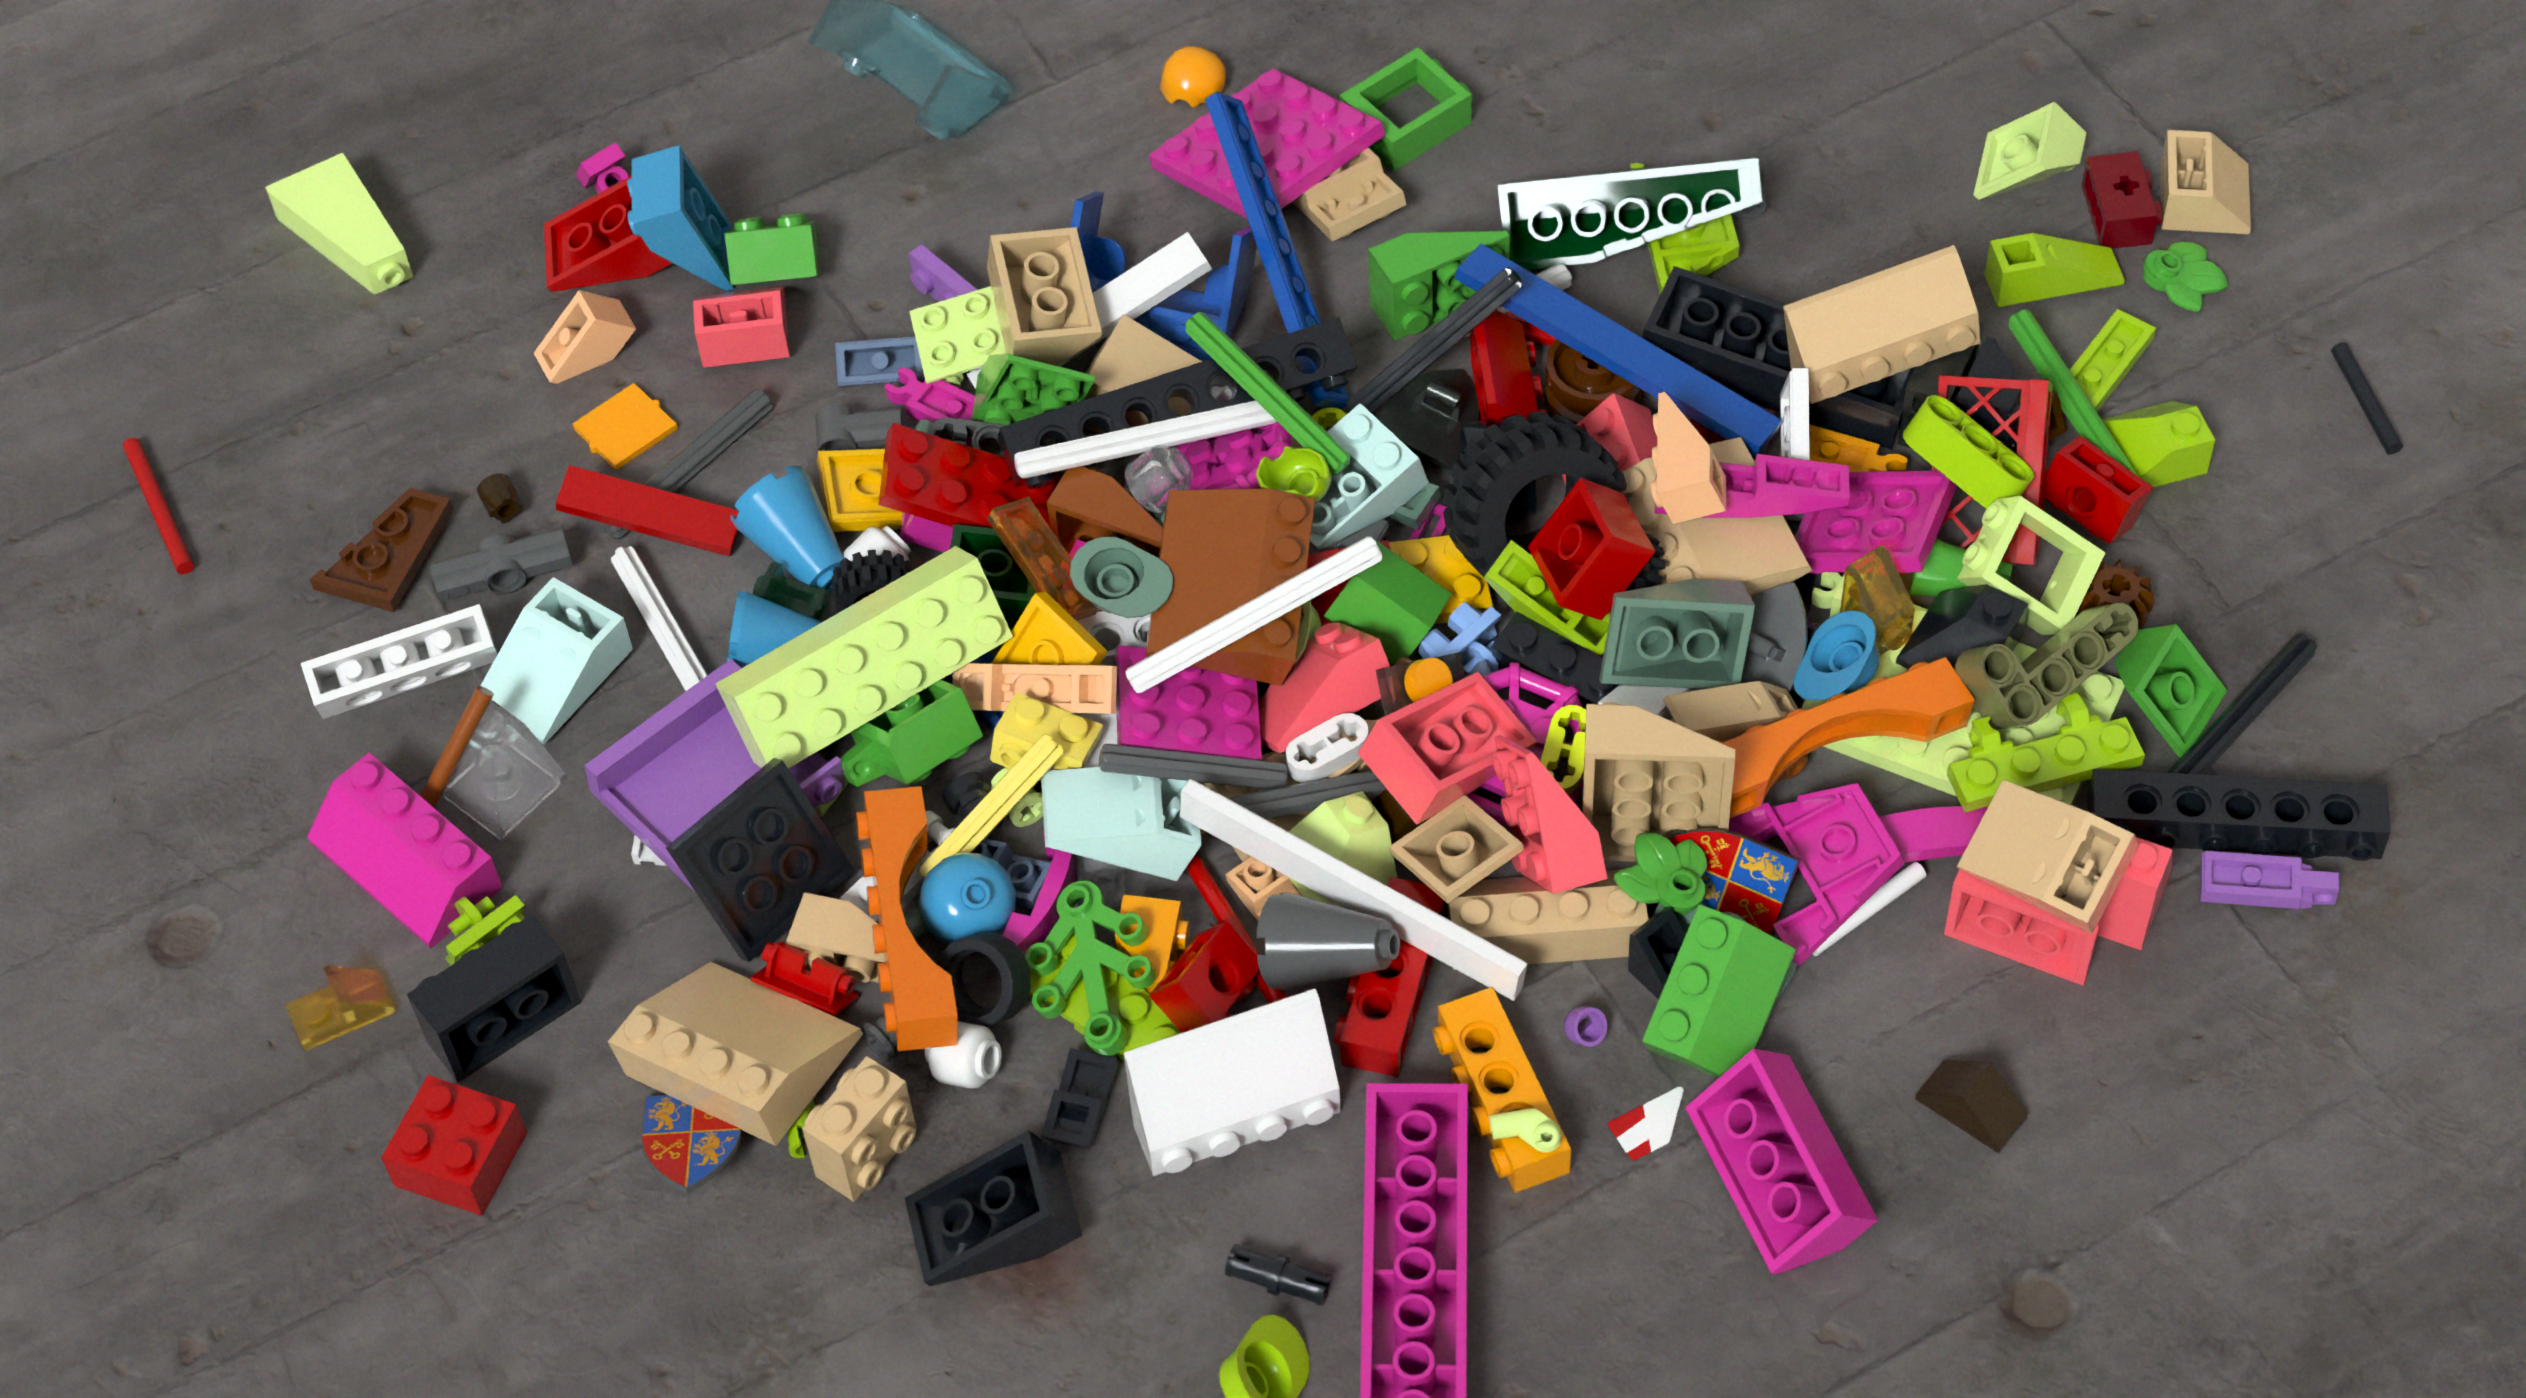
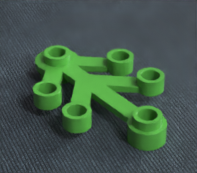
M1077 881L1068 885L1059 895L1056 908L1060 918L1045 941L1033 944L1025 953L1028 966L1036 975H1049L1057 967V955L1075 932L1077 946L1052 984L1044 985L1035 991L1032 997V1004L1044 1018L1053 1019L1058 1017L1065 1009L1066 998L1083 974L1090 1018L1084 1029L1085 1041L1097 1054L1113 1056L1119 1053L1126 1045L1128 1032L1125 1025L1114 1014H1111L1102 965L1124 976L1137 989H1145L1155 981L1156 969L1145 956L1136 955L1130 957L1097 940L1095 924L1116 932L1117 936L1128 946H1137L1144 942L1148 935V926L1136 913L1121 914L1105 906L1103 893L1094 883ZM1085 898L1082 905L1074 908L1079 900ZM1138 924L1134 933L1125 935L1129 926ZM1042 954H1047L1046 960L1042 964L1036 965L1037 958ZM1146 967L1142 976L1133 978L1134 972L1138 968ZM1051 996H1055L1053 1004L1043 1008L1044 1001ZM1108 1025V1029L1103 1035L1096 1036L1101 1028Z

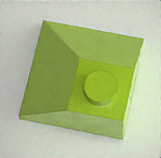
M2169 401L2102 419L2138 474V477L2152 487L2207 474L2215 438L2197 406Z

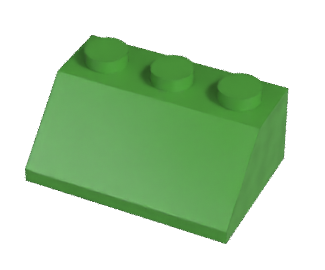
M1698 904L1642 1042L1651 1052L1716 1078L1721 1077L1753 1048H1757L1795 956L1796 949L1742 920Z

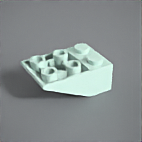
M1361 403L1327 431L1350 454V463L1339 474H1332L1329 490L1320 501L1314 504L1310 543L1318 551L1393 514L1394 510L1406 504L1429 483L1419 457Z
M553 577L523 608L480 685L494 693L486 711L545 745L633 650L624 617Z
M1100 767L1050 770L1041 778L1045 847L1177 881L1201 847L1200 828L1180 817L1181 790L1188 781L1108 773L1101 771Z

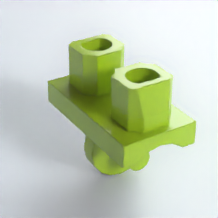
M514 895L483 918L484 915L495 908L493 902L487 896L475 905L464 896L455 902V907L460 916L449 923L448 927L455 936L468 927L470 929L446 946L449 955L445 957V960L450 966L455 964L466 952L480 948L500 935L510 924L525 919V905L517 895Z

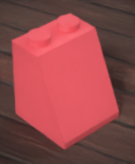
M2135 837L2138 848L2097 924L2099 926L2097 935L2142 950L2172 873L2173 850Z

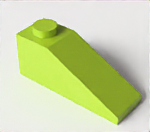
M1511 540L1483 578L1515 613L1517 611L1601 656L1605 648L1610 613L1608 612L1601 621L1558 606L1533 556Z

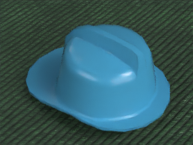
M1853 610L1838 613L1827 619L1815 631L1793 680L1795 692L1803 699L1817 701L1829 699L1840 693L1850 694L1866 685L1874 677L1879 667L1880 659L1875 644L1877 630L1873 620L1864 612Z

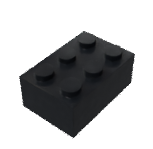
M533 914L520 922L510 924L500 935L480 948L466 952L458 962L436 976L424 979L414 990L407 994L427 1044L457 1083L581 1003L564 952Z

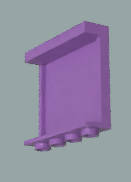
M732 659L721 665L584 765L590 792L693 891L694 889L666 847L761 769L753 762L715 683L741 669ZM816 752L788 768L814 809L820 804L831 802L844 787L842 761L837 756L827 762Z

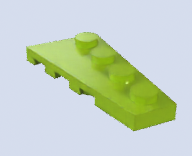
M1075 932L1057 955L1058 964L1052 973L1046 976H1039L1030 969L1031 990L1029 997L1032 998L1038 988L1052 984L1077 946ZM1047 954L1040 955L1036 960V965L1042 964L1046 960ZM1102 965L1111 1014H1114L1125 1025L1128 1032L1126 1045L1119 1053L1115 1054L1117 1057L1124 1060V1052L1181 1034L1144 989L1134 988L1124 976ZM1082 974L1066 998L1065 1009L1060 1016L1074 1024V1029L1084 1035V1029L1090 1018V1012ZM1055 996L1047 998L1044 1001L1043 1008L1052 1005ZM1108 1025L1101 1028L1096 1036L1103 1035L1107 1031Z

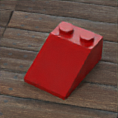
M632 175L544 223L547 288L550 291L555 292L645 278L672 264L667 259L650 251L641 236H635L630 228L628 212L632 210V198L627 182L629 178H632Z

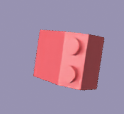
M1338 622L1329 623L1318 628L1314 632L1315 637L1307 641L1304 652L1292 666L1282 685L1271 684L1258 701L1261 744L1280 754L1287 749L1292 740L1337 715L1343 713L1353 714L1399 689L1380 639Z
M1476 672L1380 718L1358 751V755L1417 825L1431 818L1461 796H1467L1496 775L1492 763V754L1497 752L1495 736L1502 735L1528 750L1536 745L1537 740L1482 675Z
M1959 869L1952 887L1944 935L2084 986L2099 926L2097 925L2094 932L2090 934Z

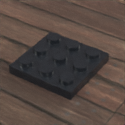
M773 758L666 847L740 959L750 962L759 955L767 943H773L792 926L804 892L827 897L856 872L784 761Z

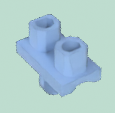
M1464 601L1453 611L1448 620V626L1458 636L1450 641L1439 630L1432 629L1420 642L1418 653L1423 659L1437 658L1443 661L1448 666L1452 677L1460 671L1465 678L1479 661L1484 660L1489 664L1491 673L1498 671L1499 666L1492 655L1491 646L1497 638L1494 624L1501 619V614L1493 607L1481 613Z

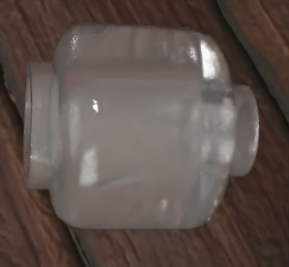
M1157 445L1126 466L1124 474L1126 485L1124 489L1147 511L1160 513L1166 509L1169 490H1190V479L1193 477V471L1186 457L1178 449H1169Z

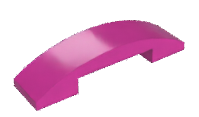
M1962 806L1924 808L1881 816L1879 819L1900 851L1904 863L1963 855L1988 807L1964 812Z
M1045 847L1047 859L1052 860L1031 916L1012 912L1003 936L1012 940L1024 955L1030 946L1045 941L1060 918L1056 908L1057 900L1061 892L1068 885L1075 882L1077 855Z

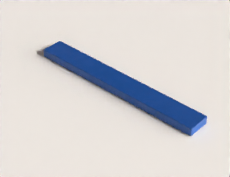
M1215 92L1207 97L1205 101L1287 332L1291 333L1322 323L1242 100ZM1306 356L1297 357L1302 373L1312 374L1316 372L1315 364L1310 358ZM1345 386L1330 392H1324L1322 387L1309 391L1314 406L1321 408L1333 407L1340 410L1347 407L1346 403L1349 397Z
M1482 243L1457 268L1455 279L1478 291L1501 270L1510 267L1520 276L1523 287L1502 305L1503 308L1658 399V393L1666 392L1684 415L1726 440L1741 437L1753 456L1756 457L1779 431L1782 420Z

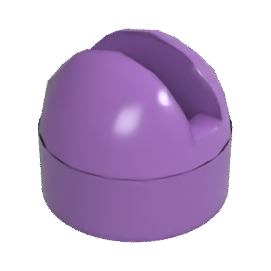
M1580 1006L1568 1012L1564 1018L1563 1029L1566 1036L1573 1043L1592 1047L1598 1045L1604 1039L1607 1032V1020L1599 1009ZM1588 1016L1590 1020L1578 1026V1023Z

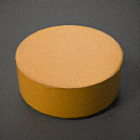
M1437 658L1416 660L1408 667L1404 684L1409 698L1416 702L1453 684V679L1448 666L1443 661Z

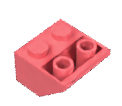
M784 286L698 296L693 300L695 337L703 368L790 357Z
M1616 393L1611 394L1576 424L1581 426L1613 456L1618 463L1617 468L1621 472L1646 458L1652 457V448L1657 446V435L1654 430L1650 409ZM1562 474V477L1566 485V475Z

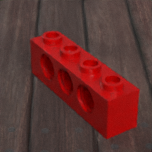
M1390 877L1388 887L1446 918L1447 903L1426 884ZM1400 939L1399 954L1396 959L1392 960L1387 969L1351 976L1346 1002L1351 1004L1347 1017L1339 1016L1334 1033V1044L1340 1045L1341 1065L1399 1078L1434 960L1433 956ZM1385 973L1398 974V976L1393 978H1386L1381 975ZM1372 1014H1383L1386 1017L1382 1019H1372L1368 1016Z

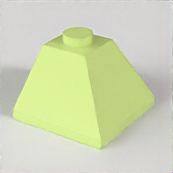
M2056 102L2050 103L1988 132L1973 195L1978 200L2073 169L2076 165L2080 164L2086 132Z
M1363 791L1323 802L1288 831L1388 886L1390 877L1397 878L1394 856L1389 850V846L1392 845L1389 826ZM1289 878L1303 897L1342 907Z

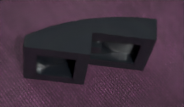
M1070 1048L1059 1090L1054 1089L1041 1135L1042 1139L1091 1149L1120 1066L1118 1058Z

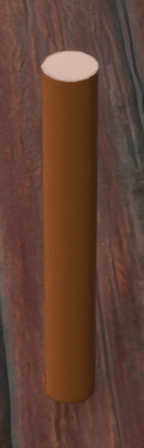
M483 686L476 687L420 794L433 808L436 807L494 696L491 690Z

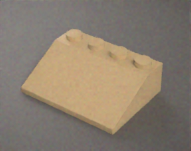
M1741 437L1708 444L1718 462L1754 466L1755 461ZM1646 458L1622 472L1627 483L1626 491H1623V493L1629 497V505L1645 533L1657 538L1660 541L1658 546L1664 549L1665 554L1659 558L1665 561V569L1658 571V575L1663 577L1661 585L1691 579L1742 581L1750 597H1753L1767 589L1791 583L1812 571L1783 515L1754 518L1700 517L1673 524L1667 514L1654 513L1655 502L1652 496L1651 482L1655 480L1657 470L1654 466L1653 458Z
M1613 702L1600 705L1586 704L1582 813L1599 832L1604 861L1636 862L1634 843L1639 833H1656L1666 838L1692 829L1714 828L1728 830L1735 749L1638 706L1620 705Z
M710 961L638 1004L609 1039L608 1044L626 1076L777 1146L863 1033L859 1027L754 983L751 979Z

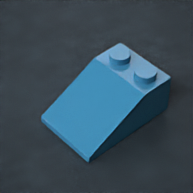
M677 145L632 159V178L628 179L627 184L632 198V210L628 212V222L635 236L640 235L650 251L724 291L733 290L734 285L730 283L724 234L732 228V224L681 146Z

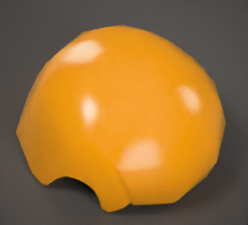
M1186 46L1174 51L1164 64L1160 90L1171 104L1181 99L1188 102L1192 108H1195L1199 104L1206 103L1205 99L1213 93H1221L1224 90L1226 69L1216 54L1200 47Z

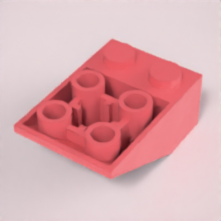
M1502 735L1495 736L1497 752L1492 754V763L1496 776L1500 781L1503 780L1506 798L1501 800L1503 817L1507 825L1512 826L1513 836L1523 843L1524 847L1522 852L1512 858L1517 872H1521L1522 875L1552 894L1607 879L1599 832L1533 752Z

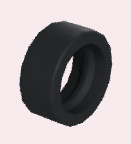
M980 932L951 942L939 954L936 962L939 967L952 977L958 1021L989 1027L1013 1018L1025 1006L1031 990V972L1028 963L1018 946L1012 940L999 933ZM974 952H981L988 956L997 966L1002 979V994L996 1006L988 1009L979 1006L971 999L962 981V967L965 959Z

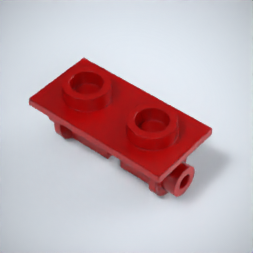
M778 941L776 944L772 942L767 943L762 952V960L767 962V966L751 977L752 982L796 999L834 1017L859 998V994L853 992L856 979L850 976L848 969L817 957L812 961L811 971L806 970L808 953L787 945L782 941Z

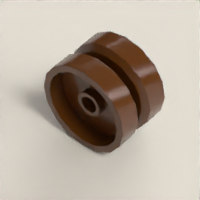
M1557 339L1549 347L1545 373V405L1549 417L1560 415L1568 418L1576 425L1613 393L1641 405L1642 389Z

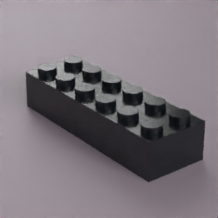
M1674 266L1644 328L1642 338L1745 399L1780 411V393L1789 372L1792 370L1783 306L1788 304ZM1915 367L1885 377L1877 382H1871L1843 392L1835 397L1813 404L1809 401V422L1880 444V446L1891 450L1901 425L1905 389Z

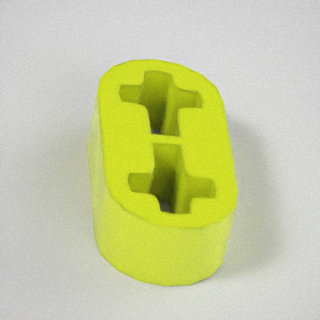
M1567 705L1555 712L1550 723L1540 761L1547 770H1556L1560 756L1569 758L1567 773L1570 775L1565 776L1563 782H1558L1567 795H1571L1578 789L1584 772L1586 709L1578 705ZM1570 720H1576L1579 722V730L1584 732H1576L1572 746L1564 744L1565 729L1563 727L1568 726ZM1549 771V773L1554 777V773L1552 771Z

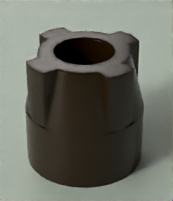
M506 474L490 475L478 485V496L490 518L495 517L497 520H500L501 524L510 522V519L518 511H523V503L511 479Z

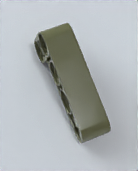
M2113 603L2088 608L2082 611L2022 663L2019 662L2009 647L2003 644H1992L1967 649L1962 652L1957 658L1955 671L1974 697V706L1981 717H1991L1989 724L1992 728L1998 730L2029 726L2037 722L2128 645L2137 634L2138 619L2133 609L2124 603ZM2074 647H2075L2076 652H2077V658H2076V656H2075V654H2074ZM1985 661L1988 665V674L1985 670ZM2042 674L2045 677V686L2042 681ZM2010 700L2013 704V713L2010 709Z

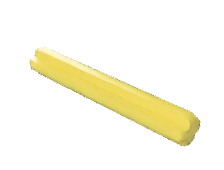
M1047 734L1042 735L919 867V872L923 878L943 858L961 852L972 853L1063 756L1064 750L1062 746Z

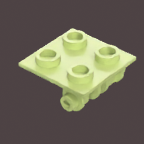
M991 286L909 311L927 384L943 380L960 388L963 373L983 367L989 355L1006 354Z

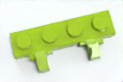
M2079 693L2067 695L2057 705L2056 714L2064 718L2066 726L2059 727L2058 735L2013 747L2011 740L2001 743L1999 731L1992 729L1989 724L1990 716L1972 720L1971 733H1968V737L1973 747L1969 748V758L1950 763L1946 774L1966 813L1988 807L2002 780L2040 793L2091 779L2093 769L2126 770L2141 766L2145 753L2126 717L2102 723L2097 714L2089 716L2088 708Z

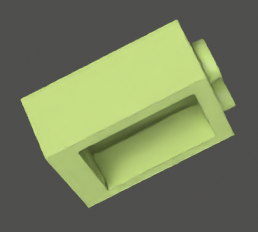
M2022 496L1996 499L1983 515V527L1976 541L1968 547L1963 556L1962 563L1964 566L1957 580L1968 587L1987 584L2029 603L2025 624L2041 635L2056 634L2075 618L2105 552ZM2019 523L2063 551L2040 601H2037L1995 573Z

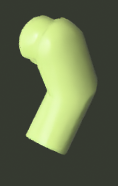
M1529 1108L1489 1115V1125L1493 1140L1518 1136L1540 1152L1554 1151L1562 1141L1560 1127L1537 1109Z

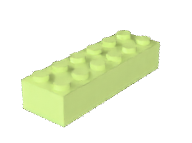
M954 546L720 680L715 685L753 762L762 768L773 758L783 760L787 768H790L1013 638V635L978 558Z

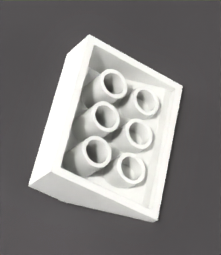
M1316 989L1124 1052L1133 1125L1153 1176L1164 1172L1177 1173L1183 1171L1193 1162L1211 1156L1224 1157L1230 1155L1240 1146L1258 1140H1274L1282 1136L1287 1130L1305 1124H1321L1329 1120L1334 1114L1341 1112L1339 1084L1320 999Z

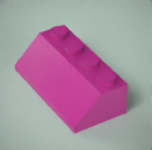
M369 752L332 782L307 836L309 842L430 949L451 932L448 924L460 916L455 907L456 901L464 896L475 905L486 896L489 899L492 898L503 888L492 857Z
M1753 1048L1685 1107L1771 1274L1778 1275L1841 1251L1878 1221L1789 1055Z

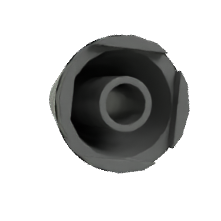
M1289 892L1272 895L1267 899L1261 910L1257 926V938L1265 939V955H1257L1258 966L1264 982L1271 989L1285 991L1384 970L1390 966L1392 960L1397 958L1400 949L1398 932L1393 930L1388 920Z

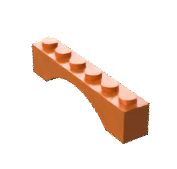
M1944 657L1931 663H1917L1905 673L1889 679L1886 677L1878 678L1869 683L1865 688L1850 694H1837L1829 698L1824 704L1811 709L1794 710L1784 719L1769 725H1755L1746 730L1742 735L1724 742L1717 740V742L1735 749L1729 819L1761 807L1769 789L1788 767L1802 756L1824 745L1848 738L1866 736L1903 737L1928 742L1966 727L1975 699L1950 662Z
M922 787L864 791V811L856 812L858 840H867L868 848L861 849L864 878L873 877L874 886H867L869 916L878 915L879 924L872 925L875 954L884 953L885 963H878L880 993H890L891 1002L883 1003L886 1033L895 1032L898 1051L957 1045L958 1015L952 977L935 964L917 944L905 922L901 907L905 887L914 869L927 854V818Z

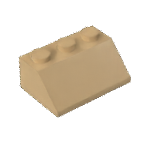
M1077 227L990 235L987 271L1006 354L1058 366L1101 338L1102 330Z

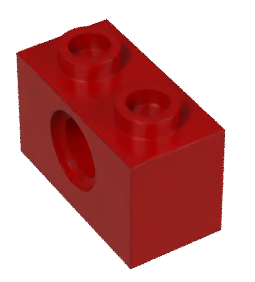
M2079 436L2056 453L2045 475L2044 498L2055 509L2066 513L2087 528L2090 534L2110 545L2133 527L2154 487L2085 438Z
M1224 921L1196 935L1150 993L1149 997L1181 1033L1229 1018L1231 1014L1228 1010L1232 1004L1244 998L1255 986L1252 978L1259 971L1257 955L1227 921Z

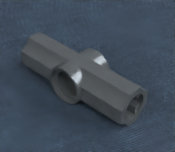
M562 527L517 540L510 535H492L480 542L477 551L430 563L432 577L440 602L485 589L494 594H510L519 590L526 582V578L573 566Z

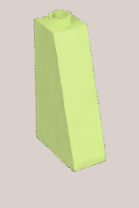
M343 153L265 187L274 213L282 224L374 295L413 278L405 249Z

